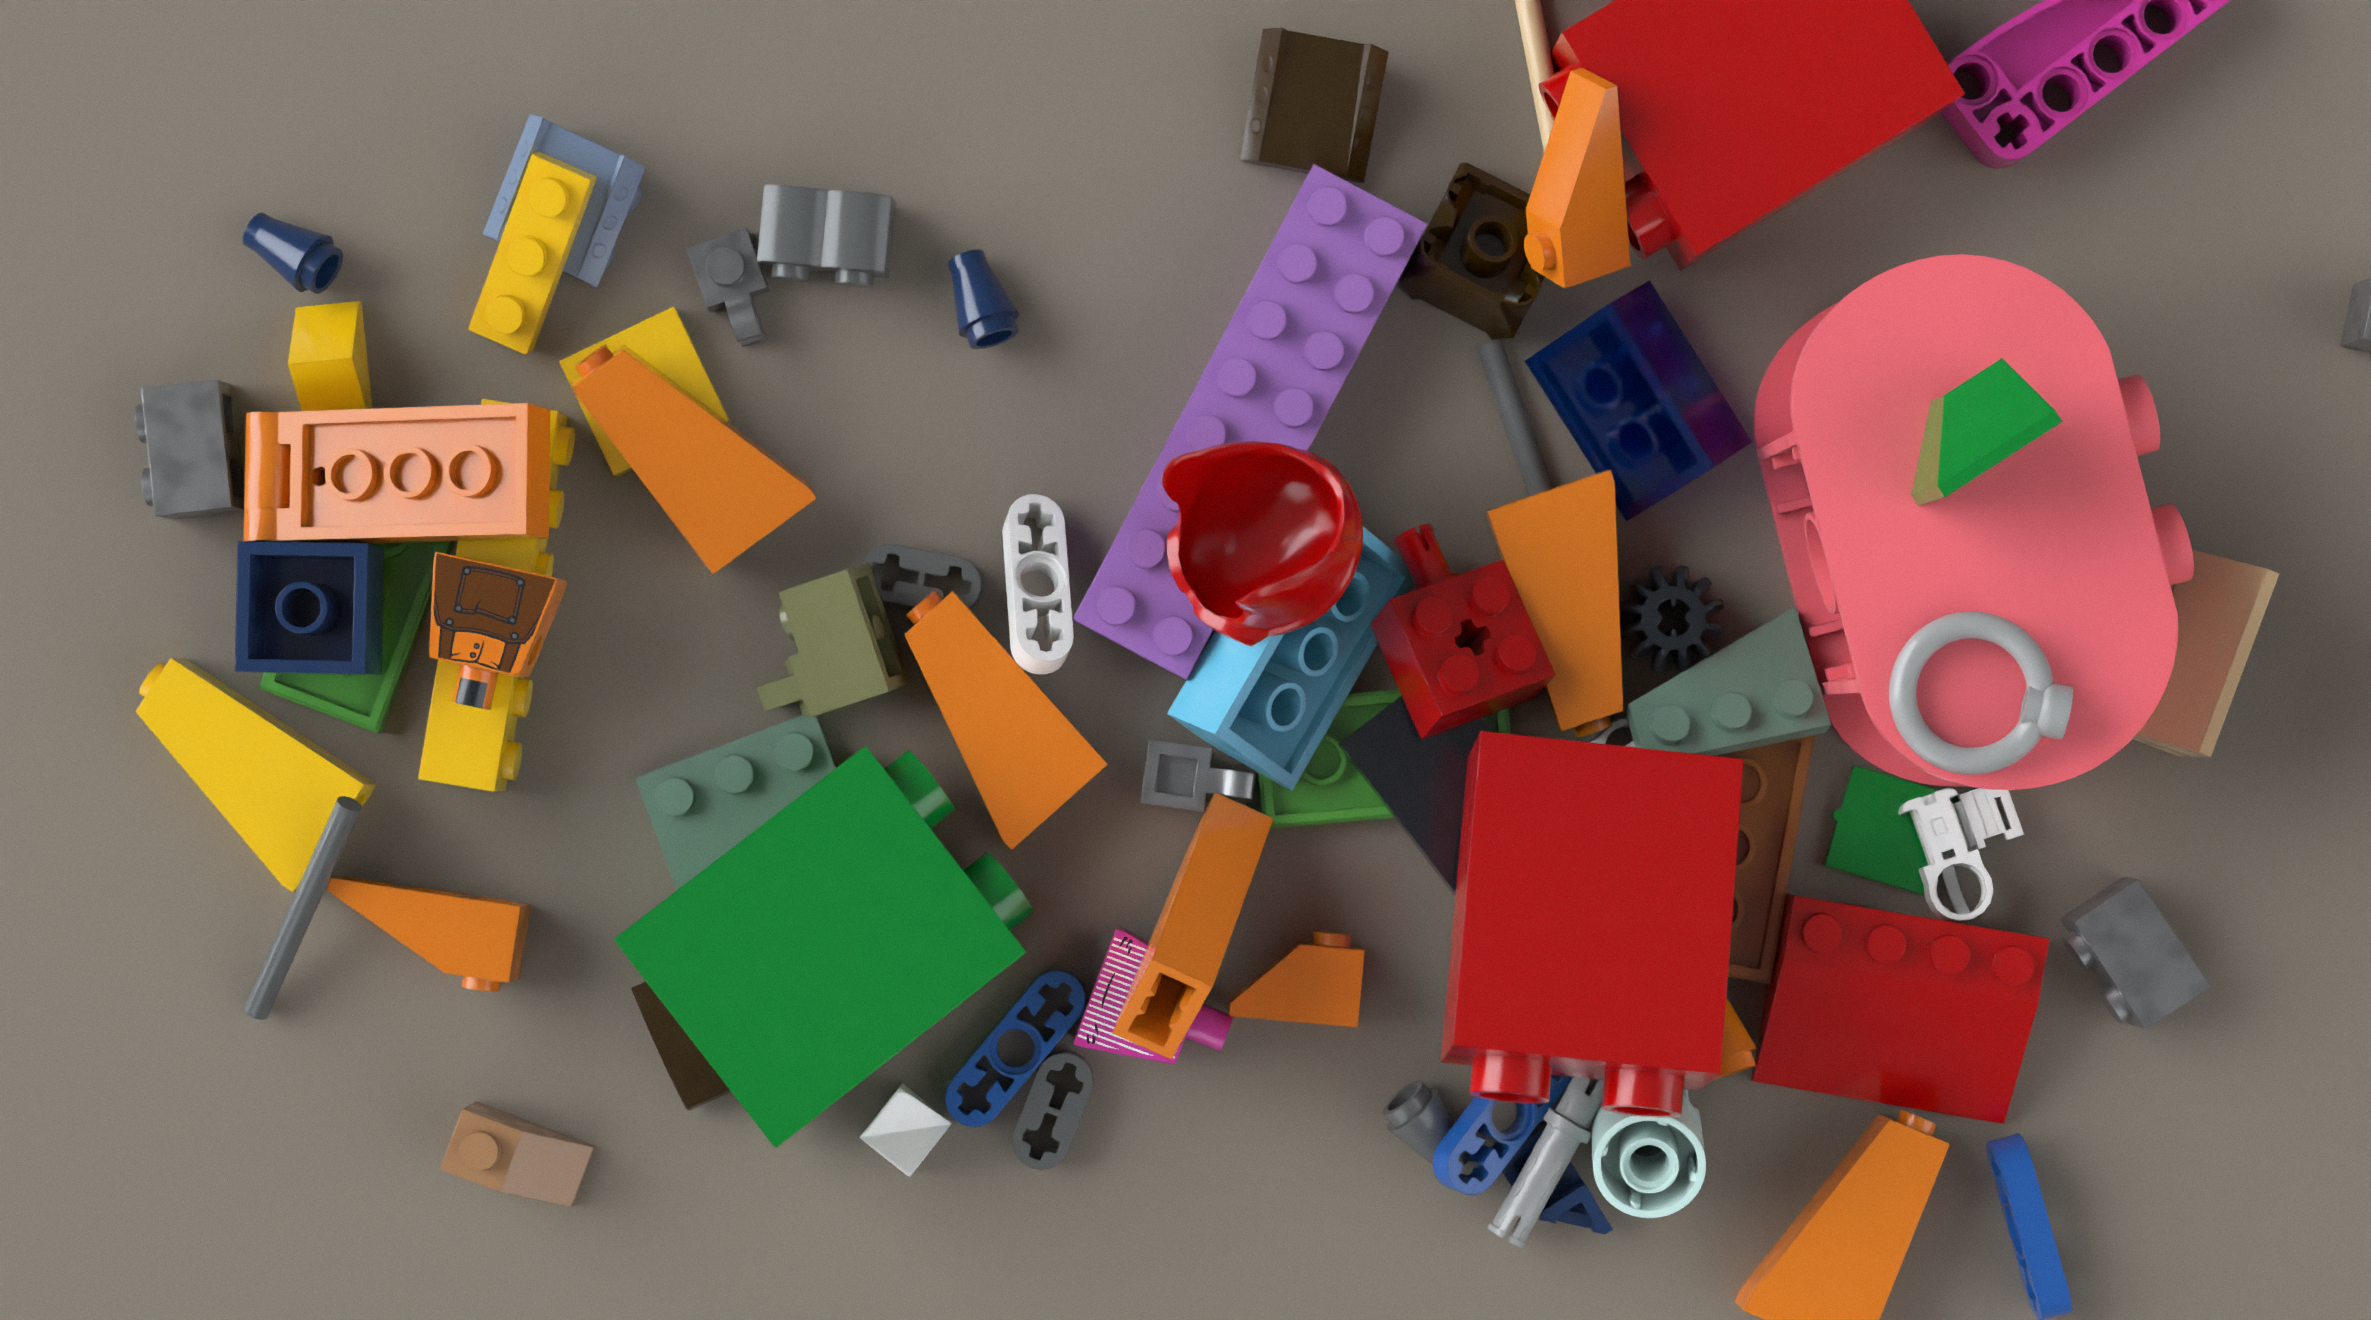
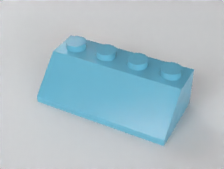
M1363 526V547L1353 579L1344 594L1325 614L1293 632L1276 636L1270 635L1253 647L1243 645L1215 631L1167 714L1206 743L1284 788L1293 791L1378 644L1370 624L1389 599L1406 594L1413 584L1404 560Z

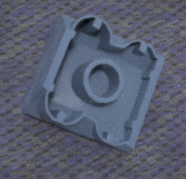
M530 114L483 235L500 243L532 154L540 151L597 176V180L562 272L597 288L603 272L608 269L615 255V243L625 218L635 212L643 193L640 181L646 168L624 155H620L560 127L543 117Z

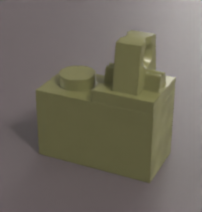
M869 562L778 592L782 602L779 610L782 627L786 635L796 642L799 653L789 656L788 660H785L789 676L756 687L764 711L798 701L802 714H808L810 718L890 692L910 683Z

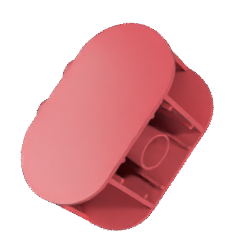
M1965 254L1940 255L1899 265L1863 283L1839 302L1818 313L1803 324L1777 351L1759 384L1753 410V438L1797 614L1832 728L1854 753L1876 768L1901 779L1934 786H1968L1990 790L2032 789L2075 778L2114 756L2143 728L2165 692L2173 670L2179 629L2178 612L2171 585L2191 580L2194 573L2191 542L2180 512L2172 503L2151 508L2137 456L2159 450L2160 425L2152 394L2143 377L2135 374L2117 379L2111 352L2103 335L2091 317L2063 289L2047 278L2023 266L1987 256ZM2003 358L2055 409L2063 422L1947 497L1918 506L1911 493L1931 401L1947 394ZM1966 611L1991 613L2020 626L2030 634L2043 650L2051 667L2054 683L2073 687L2070 716L2062 740L2042 736L2034 748L2019 761L2001 770L1978 775L1949 772L1933 766L1917 755L1900 735L1893 720L1889 702V683L1892 669L1900 651L1908 640L1918 630L1935 619ZM1961 639L1941 647L1927 660L1917 682V704L1927 726L1941 739L1961 747H1982L2001 740L2018 724L2027 686L2019 664L2004 648L1982 639Z

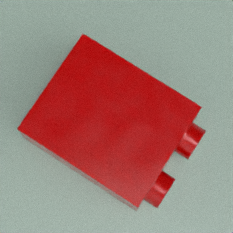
M1614 0L1561 33L1551 51L1552 60L1559 72L1538 85L1541 97L1554 121L1572 70L1584 68L1617 85L1624 179L1626 180L1624 183L1629 245L1643 260L1666 247L1680 271L1939 116L1965 94L1908 0Z
M1480 731L1467 759L1441 1063L1472 1066L1470 1095L1500 1102L1539 1104L1549 1102L1551 1074L1604 1080L1603 1110L1631 1116L1673 1118L1682 1115L1683 1089L1701 1090L1721 1074L1744 759Z

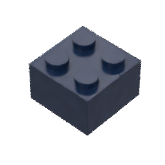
M237 541L234 672L382 675L384 547L362 543Z

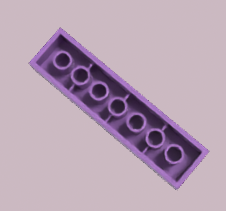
M1313 164L1072 619L1074 622L1184 680L1188 679L1214 629L1202 622L1193 613L1192 603L1186 594L1180 592L1170 572L1166 548L1167 535L1178 524L1179 509L1178 504L1169 498L1162 486L1163 470L1172 459L1179 455L1230 442H1273L1308 451L1421 239L1427 223Z

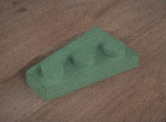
M1796 607L1629 703L1625 711L1635 747L1711 756L1826 733L1831 726Z
M808 714L798 716L635 778L676 890L837 768L818 715L810 718Z

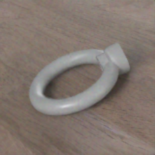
M1977 611L1945 615L1918 630L1900 651L1894 663L1889 683V702L1892 717L1907 745L1933 766L1965 775L1987 774L2014 764L2028 754L2042 736L2062 740L2068 724L2073 700V687L2054 683L2051 667L2043 650L2028 632L2001 616ZM1961 639H1982L2004 648L2019 664L2027 686L2018 724L2001 740L1982 747H1961L1941 739L1927 726L1917 704V682L1927 660L1941 647Z

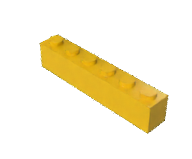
M483 398L481 401V405L509 404L508 402H501ZM550 410L549 528L558 529L564 508V491L556 490L560 465L568 466L570 464L574 449L575 430L574 428L567 427V415L556 410ZM548 539L458 541L455 556L550 577L553 574L554 556L553 554L545 553ZM438 660L418 779L492 792L506 791L507 780H516L521 765L522 743L514 742L518 717L526 718L529 712L533 692L532 680L499 673L491 710L471 707L452 702L460 664Z

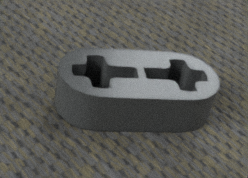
M884 544L874 548L864 561V563L869 562L881 599L886 602L915 607L933 590L943 599L945 597L944 591L925 586L927 575L948 577L951 573V568L962 569V579L971 583L969 595H958L969 609L979 601L982 593V579L979 571L969 561L957 556L897 544ZM889 555H897L900 557V567L919 573L917 584L899 581L895 583L893 591L883 590V580L874 576L875 565H885L889 560Z
M1067 1050L1054 1052L1044 1060L1037 1072L1015 1127L1012 1140L1015 1154L1023 1164L1030 1168L1038 1170L1053 1168L1064 1159L1070 1148L1094 1083L1091 1065L1085 1057L1077 1052ZM1065 1063H1071L1077 1067L1075 1077L1079 1081L1084 1082L1080 1091L1070 1089L1066 1094L1062 1107L1050 1104L1055 1090V1082L1047 1078L1049 1070L1061 1071ZM1047 1112L1057 1116L1051 1137L1059 1141L1060 1145L1057 1150L1046 1148L1042 1157L1035 1156L1030 1153L1032 1142L1023 1137L1026 1129L1037 1131Z

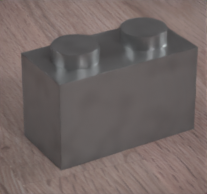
M216 379L141 388L142 404L136 405L134 418L140 442L147 443L149 468L142 470L141 483L145 502L148 506H154V515L168 519L244 511V480L233 385Z
M2122 877L2060 918L2069 932L2063 938L2064 945L2083 970L2089 967L2093 968L2105 986L2098 994L2107 1010L2120 1024L2128 1020L2130 1025L2148 1029L2210 987L2139 879Z

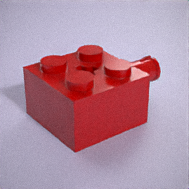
M1430 523L1421 524L1418 527L1419 533L1413 527L1394 539L1393 542L1401 553L1416 590L1389 599L1370 624L1421 740L1532 700L1556 676L1504 560L1460 575L1459 573H1451Z

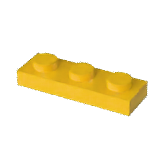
M540 151L531 155L468 327L469 331L525 355L533 351L597 176Z

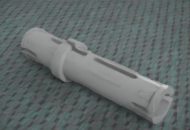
M1573 1077L1556 1109L1548 1108L1547 1113L1543 1117L1547 1125L1496 1216L1489 1223L1487 1228L1503 1238L1515 1216H1519L1508 1236V1242L1520 1248L1525 1247L1529 1234L1569 1165L1580 1142L1587 1144L1591 1138L1592 1132L1588 1128L1602 1105L1604 1080L1596 1079L1590 1091L1585 1092L1592 1079Z

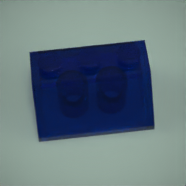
M1650 280L1612 301L1525 360V363L1595 473L1611 470L1615 481L1616 506L1626 521L1752 443L1751 438Z

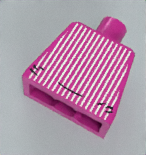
M1117 926L1073 1044L1084 1048L1168 1064H1176L1185 1038L1221 1051L1234 1016H1229V1013L1204 1004L1172 1060L1112 1034L1149 942L1129 930Z

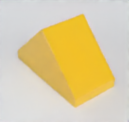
M352 301L296 307L288 367L302 411L373 409L362 302Z

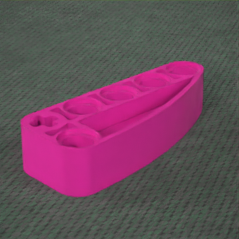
M2044 0L1997 27L1947 64L1953 74L1956 71L1971 73L1979 83L1980 93L1977 100L1959 98L1942 115L1972 154L1983 165L1994 169L2007 168L2033 152L2230 0ZM2146 6L2157 7L2166 14L2169 23L2167 34L2155 33L2147 27L2144 21ZM2103 44L2115 51L2119 62L2116 73L2102 71L2096 65L2093 59L2095 45ZM2045 83L2058 84L2066 91L2069 101L2066 112L2054 111L2046 105L2042 94ZM2008 124L2014 129L2016 136L2011 139L2009 144L2002 148L1996 142L1994 136L1999 133L2001 128Z

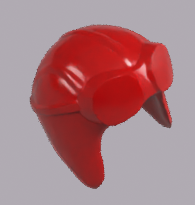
M1246 441L1214 445L1179 455L1172 459L1163 470L1162 486L1169 498L1178 504L1179 509L1178 524L1167 535L1166 548L1170 572L1180 592L1186 594L1192 603L1193 613L1206 625L1236 642L1253 647L1270 635L1276 636L1293 632L1312 623L1325 614L1344 594L1353 579L1360 561L1363 547V523L1359 503L1350 483L1337 467L1328 460L1309 451L1279 443Z

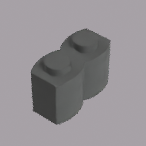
M764 185L757 262L763 267L772 268L771 278L778 280L809 282L810 272H827L835 274L834 283L837 285L872 288L873 278H889L896 202L892 196L822 190L787 185Z

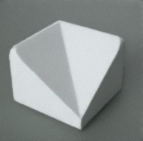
M902 1083L859 1138L904 1174L911 1177L952 1122Z

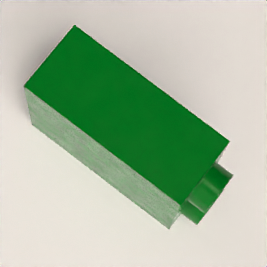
M865 745L613 939L775 1149L1026 953L1010 931L1034 913L1031 904L1006 870L988 851L963 870L931 830L954 812L955 808L937 781L910 750H906L883 768Z

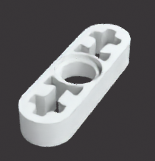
M1029 494L1018 498L1011 505L1002 530L1010 649L1014 660L1021 668L1030 673L1042 675L1052 673L1063 665L1073 644L1074 634L1064 515L1060 507L1050 498L1038 494ZM1026 518L1036 519L1037 527L1044 529L1038 543V551L1029 552L1032 545L1030 527L1023 525ZM1030 571L1042 572L1052 580L1055 591L1043 597L1032 595L1023 587L1021 576ZM1046 616L1043 623L1044 638L1046 642L1053 643L1050 651L1047 652L1040 651L1038 641L1031 640L1037 627V617Z

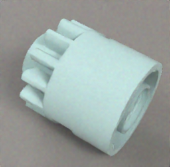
M1683 1089L1682 1115L1679 1117L1631 1116L1605 1111L1602 1109V1105L1600 1106L1593 1119L1591 1130L1592 1160L1596 1184L1606 1200L1620 1211L1641 1218L1667 1216L1688 1205L1701 1189L1706 1173L1700 1112L1689 1102L1688 1090Z

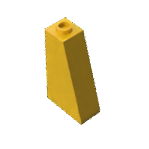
M170 658L166 665L162 662L158 663L150 671L140 687L139 694L145 698L135 711L281 885L293 893L296 892L337 798L340 796L350 797L358 801L363 807L377 786V783L188 659Z

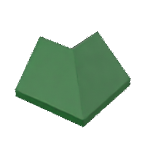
M2001 358L1947 394L1931 401L1911 495L1918 506L1945 498L2063 421L2055 409Z

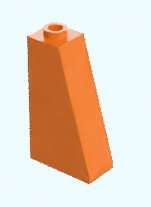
M605 344L575 366V369L581 376L572 382L571 389L712 574L716 573L816 499L815 492L807 480L625 344L613 353Z
M1605 470L1485 511L1501 560H1504L1556 674L1544 688L1557 726L1561 731L1573 728L1576 737H1582L1611 727L1612 722L1609 715L1623 711L1615 481L1611 470Z
M933 590L906 614L914 625L904 635L1003 842L1012 850L1108 764L1030 675L1016 663L1013 656L953 590L943 599Z
M1215 792L1192 836L1112 1034L1172 1060L1214 985L1274 818Z
M1902 1109L1897 1120L1878 1113L1742 1285L1734 1302L1743 1311L1764 1320H1880L1950 1143L1933 1135L1937 1124Z

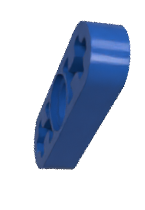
M1052 969L1039 975L953 1077L947 1087L945 1101L949 1113L957 1122L970 1127L983 1126L991 1122L1077 1021L1085 1007L1086 992L1082 982L1076 975L1063 969ZM1064 982L1072 988L1068 1000L1074 1007L1069 1013H1065L1060 1009L1052 1013L1044 1025L1054 1029L1055 1033L1050 1039L1046 1040L1040 1029L1033 1022L1018 1017V1013L1023 1007L1027 1006L1031 1014L1035 1016L1046 1001V997L1040 992L1041 988L1046 983L1053 988H1057ZM1012 1029H1019L1028 1033L1035 1045L1034 1055L1031 1060L1020 1066H1013L1004 1062L999 1056L997 1049L998 1040L1001 1035ZM985 1055L996 1071L1004 1076L1013 1078L1014 1082L1008 1088H1004L998 1078L986 1094V1099L992 1104L991 1107L984 1111L976 1106L969 1113L960 1106L965 1096L958 1088L963 1082L974 1087L985 1076L988 1069L977 1065V1062Z
M1551 1074L1549 1102L1539 1104L1515 1103L1517 1109L1515 1120L1509 1128L1503 1131H1498L1492 1122V1111L1497 1101L1474 1097L1434 1152L1433 1170L1437 1180L1446 1188L1466 1195H1477L1486 1191L1545 1116L1548 1108H1551L1570 1083L1572 1076ZM1477 1131L1483 1137L1494 1141L1492 1148L1483 1145L1486 1140L1477 1137ZM1463 1152L1471 1154L1468 1160L1474 1168L1469 1175L1461 1173L1463 1166L1458 1161V1158Z
M2020 1133L1988 1141L1986 1149L1989 1164L2030 1306L2038 1320H2046L2071 1313L2072 1302L2028 1147Z

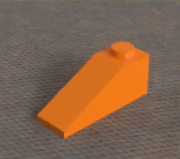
M1584 68L1570 72L1526 207L1528 235L1524 239V250L1531 269L1563 288H1568L1631 266L1617 85Z
M350 876L330 878L327 888L328 892L443 973L463 976L461 987L479 991L500 992L501 982L510 983L520 979L531 908L530 903Z

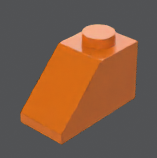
M1313 931L1312 942L1298 941L1230 998L1229 1016L1358 1027L1365 950L1362 947L1351 946V934Z

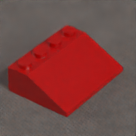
M1787 893L1770 984L1767 983L1754 1059L1756 1066L1753 1067L1751 1081L2004 1124L2039 1004L2049 939L2031 934Z

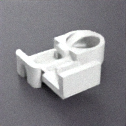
M1946 788L1924 797L1909 800L1900 806L1899 815L1910 812L1928 862V866L1918 869L1924 885L1925 901L1931 911L1942 920L1951 922L1969 921L1982 914L1991 903L1993 895L1992 878L1983 865L1978 849L1986 847L1984 839L2003 833L2005 840H2011L2024 835L2009 790L1978 788L1958 795L1959 802L1951 804L1950 798L1957 796L1958 793L1952 788ZM1976 846L1977 850L1968 852L1967 848ZM1954 866L1969 869L1980 882L1981 897L1979 903L1971 912L1960 890ZM1941 872L1948 896L1956 913L1950 912L1948 908L1942 905L1938 898L1936 887L1938 876Z

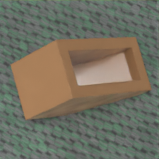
M476 1101L462 1109L439 1170L501 1193L572 1207L595 1146Z

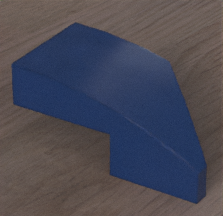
M1543 1120L1538 1123L1503 1169L1502 1173L1511 1187L1547 1125L1546 1121ZM1570 1161L1542 1210L1539 1220L1555 1224L1557 1221L1590 1228L1596 1233L1607 1234L1613 1228Z

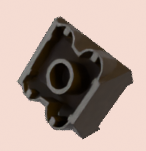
M1284 28L1263 29L1240 161L1309 174L1313 164L1345 181L1364 183L1389 51L1373 44H1361L1288 31Z
M1467 162L1460 163L1400 280L1412 300L1421 299L1486 332L1491 340L1514 338L1545 276L1531 269L1524 250V239L1528 235L1526 207L1530 194Z

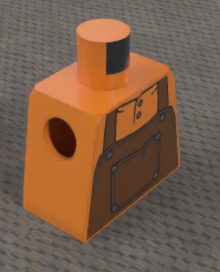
M435 552L429 653L430 658L460 664L452 702L491 710L499 673L529 678L566 590L567 580Z

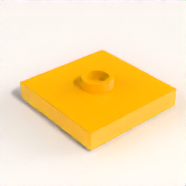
M674 306L559 361L572 387V382L581 376L575 369L579 362L605 344L612 353L625 344L731 423L681 316ZM575 394L613 475L619 477L633 470Z

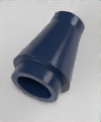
M263 212L258 213L251 219L243 234V244L255 251L299 292L310 290L315 294H319L325 291L336 278L342 265L343 253L334 246L331 236L274 219Z
M970 250L951 258L947 264L952 275L959 335L968 339L972 349L993 347L1013 338L1018 333L1015 320L1019 317V312L987 263L983 250Z

